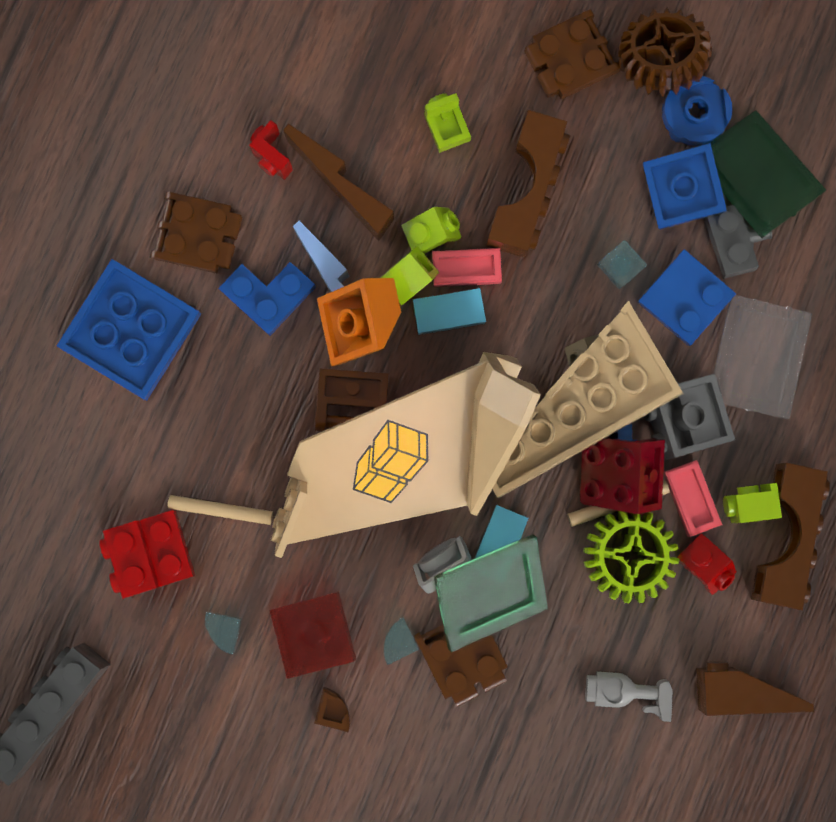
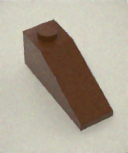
M727 661L707 662V667L696 668L698 708L706 716L814 712V704L740 670L729 667Z

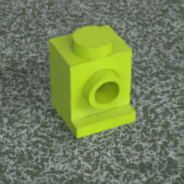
M777 483L760 485L761 492H759V485L738 487L737 495L724 496V512L727 517H730L731 523L782 518Z

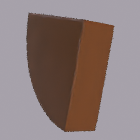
M324 687L314 724L349 732L350 715L344 700L333 690Z

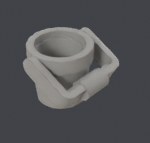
M461 536L456 539L451 538L437 545L426 553L418 563L413 565L419 586L428 594L440 588L446 596H450L463 589L474 578L470 569L473 561L467 545ZM425 573H427L430 577L428 580L426 579Z

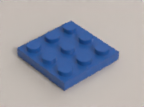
M111 259L56 346L147 401L201 316V313Z

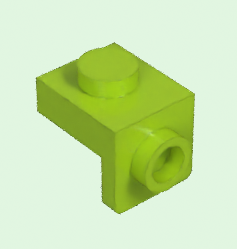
M444 93L431 98L429 104L425 105V119L439 153L471 141V135L459 108L457 93L450 96Z
M432 207L401 225L411 250L418 246L424 254L447 241L461 239L459 220L454 212L447 207Z

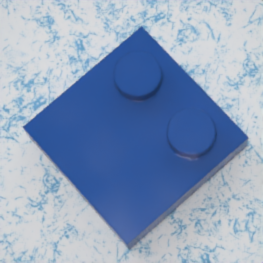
M711 143L643 162L659 230L727 212Z
M684 249L637 303L687 346H691L736 293Z

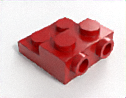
M170 510L103 531L104 539L99 541L101 553L105 560L111 559L114 572L109 574L111 587L115 593L121 592L122 599L195 576L176 510Z

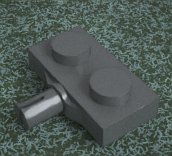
M739 204L727 206V212L704 218L723 279L756 271L759 265L753 249L754 243L772 239V231H769L771 229L769 225L749 229L744 222Z

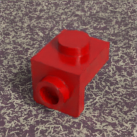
M270 120L266 126L261 125L254 131L249 146L253 155L260 160L257 164L271 177L277 174L285 180L293 171L290 160L271 146L280 133L277 124Z
M702 533L677 556L679 562L704 584L706 590L711 595H714L718 590H725L735 579L737 571L733 561Z

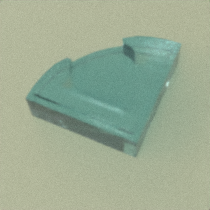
M206 612L205 626L211 639L222 651L234 654L242 619Z
M404 617L396 621L387 633L384 643V657L387 665L419 650Z

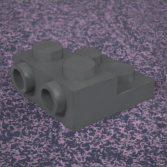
M715 374L678 383L684 394L643 416L646 421L651 422L654 432L651 438L665 440L664 460L735 440Z

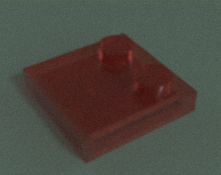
M339 591L270 610L287 679L357 660Z

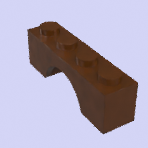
M531 110L527 111L515 152L527 162L533 178L532 189L522 200L514 204L498 206L487 241V247L500 248V251L523 258L526 257L528 249H536L541 230L535 229L538 217L545 218L551 198L545 197L548 185L555 186L561 166L554 164L557 154L564 155L568 145L570 134L564 133L568 121Z
M791 463L776 464L773 483H777L780 506L785 510L789 518L791 537L786 550L777 559L766 564L757 565L751 600L802 611L804 604L809 601L811 585L808 583L810 569L815 567L817 561V550L814 549L816 535L820 534L824 522L823 515L820 514L822 502L827 499L830 490V482L827 480L828 471Z

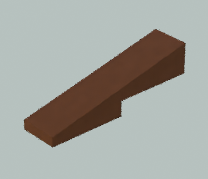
M287 124L283 130L287 142L379 241L393 222L394 211L343 177L346 173L345 161L290 124Z

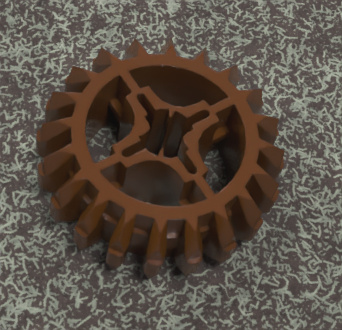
M667 7L663 13H657L653 9L649 17L640 14L638 22H630L627 31H624L621 36V43L618 47L619 66L621 71L625 72L627 82L634 81L636 90L646 86L648 95L653 90H659L662 97L666 90H672L677 95L680 86L689 90L693 81L700 82L703 72H706L709 67L712 55L711 37L709 31H705L703 21L695 22L694 14L684 17L682 9L676 13H670Z

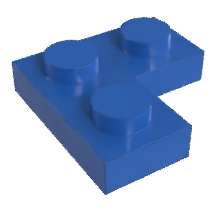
M289 262L268 286L263 284L241 264L218 289L263 331L271 336L316 288V285Z

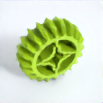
M618 511V521H616L611 513L605 515L608 527L600 522L594 524L596 530L601 533L599 537L594 534L587 535L589 541L596 543L594 548L584 547L583 550L586 554H594V560L584 562L585 567H596L597 569L589 575V579L596 581L602 578L603 580L599 583L597 589L600 592H604L611 586L609 598L613 600L619 597L621 591L624 603L631 602L633 593L637 602L643 603L645 601V590L651 598H656L658 596L654 587L656 584L665 590L669 587L667 582L662 579L663 576L666 575L672 578L676 576L673 570L668 569L669 563L679 564V558L670 557L669 551H676L679 547L678 544H667L666 540L672 538L674 533L671 530L660 533L665 524L662 519L657 520L651 525L653 520V513L646 512L640 520V514L630 513V519H628L627 512ZM628 527V534H625L621 546L617 548L606 547L608 540L615 532ZM639 528L648 533L653 539L657 553L648 552L643 548L642 536H639ZM632 546H634V552H638V555L647 556L646 559H634L631 561V565H628L629 560L624 559L623 556H617L615 553L629 552ZM604 558L615 559L619 562L621 575H623V584L611 576L605 565ZM656 564L653 572L645 580L634 584V578L638 577L639 569L643 565Z

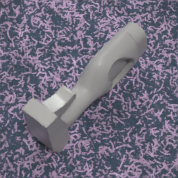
M596 671V675H587L585 700L587 702H594L595 706L620 708L629 704L633 699L656 700V705L644 706L642 710L645 713L656 714L662 721L671 722L673 690L668 680L661 679L656 683V686L635 684L628 676L622 673Z

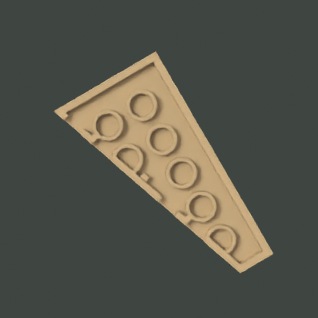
M629 301L535 407L526 430L492 488L497 498L504 496L684 394Z

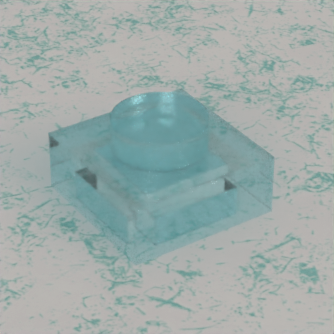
M625 240L597 264L619 290L647 266Z

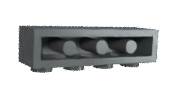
M85 643L74 646L71 649L66 647L53 662L57 666L49 677L44 675L31 690V693L34 695L26 706L22 703L17 707L8 719L11 723L10 727L4 734L0 732V780L9 786L23 777L111 665Z

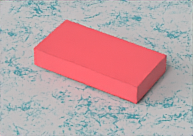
M500 248L432 251V264L439 271L433 279L434 287L502 283Z
M697 460L663 473L688 537L723 525Z

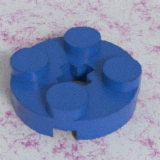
M702 76L700 82L693 81L689 90L680 86L677 95L670 90L662 106V119L666 129L669 131L670 138L678 143L701 146L709 144L720 137L732 117V102L727 91L724 88L721 90L719 86L713 83L714 80ZM694 103L698 104L699 109L705 110V114H702L700 119L694 118L689 113Z

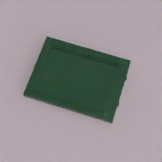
M756 110L710 142L723 194L761 238H764L789 218L796 216L800 210L826 191L823 185Z
M534 534L434 576L443 630L450 652L548 609L538 542Z

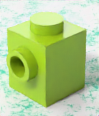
M416 246L381 278H394L399 303L403 305L429 284L439 271L419 247Z

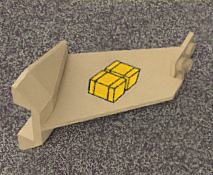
M483 352L479 363L301 440L287 472V476L291 478L284 497H287L284 509H278L272 525L274 531L271 541L276 543L275 556L282 558L287 544L468 506L470 514L477 516L526 430L541 395L534 384L517 378L522 368L517 358Z

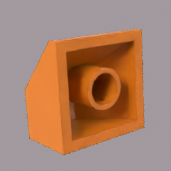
M363 278L317 298L331 366H338L384 349L401 314L394 278Z

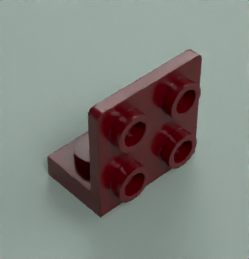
M606 437L583 450L580 502L585 505L633 514H642L662 509L665 440L650 438L628 441Z

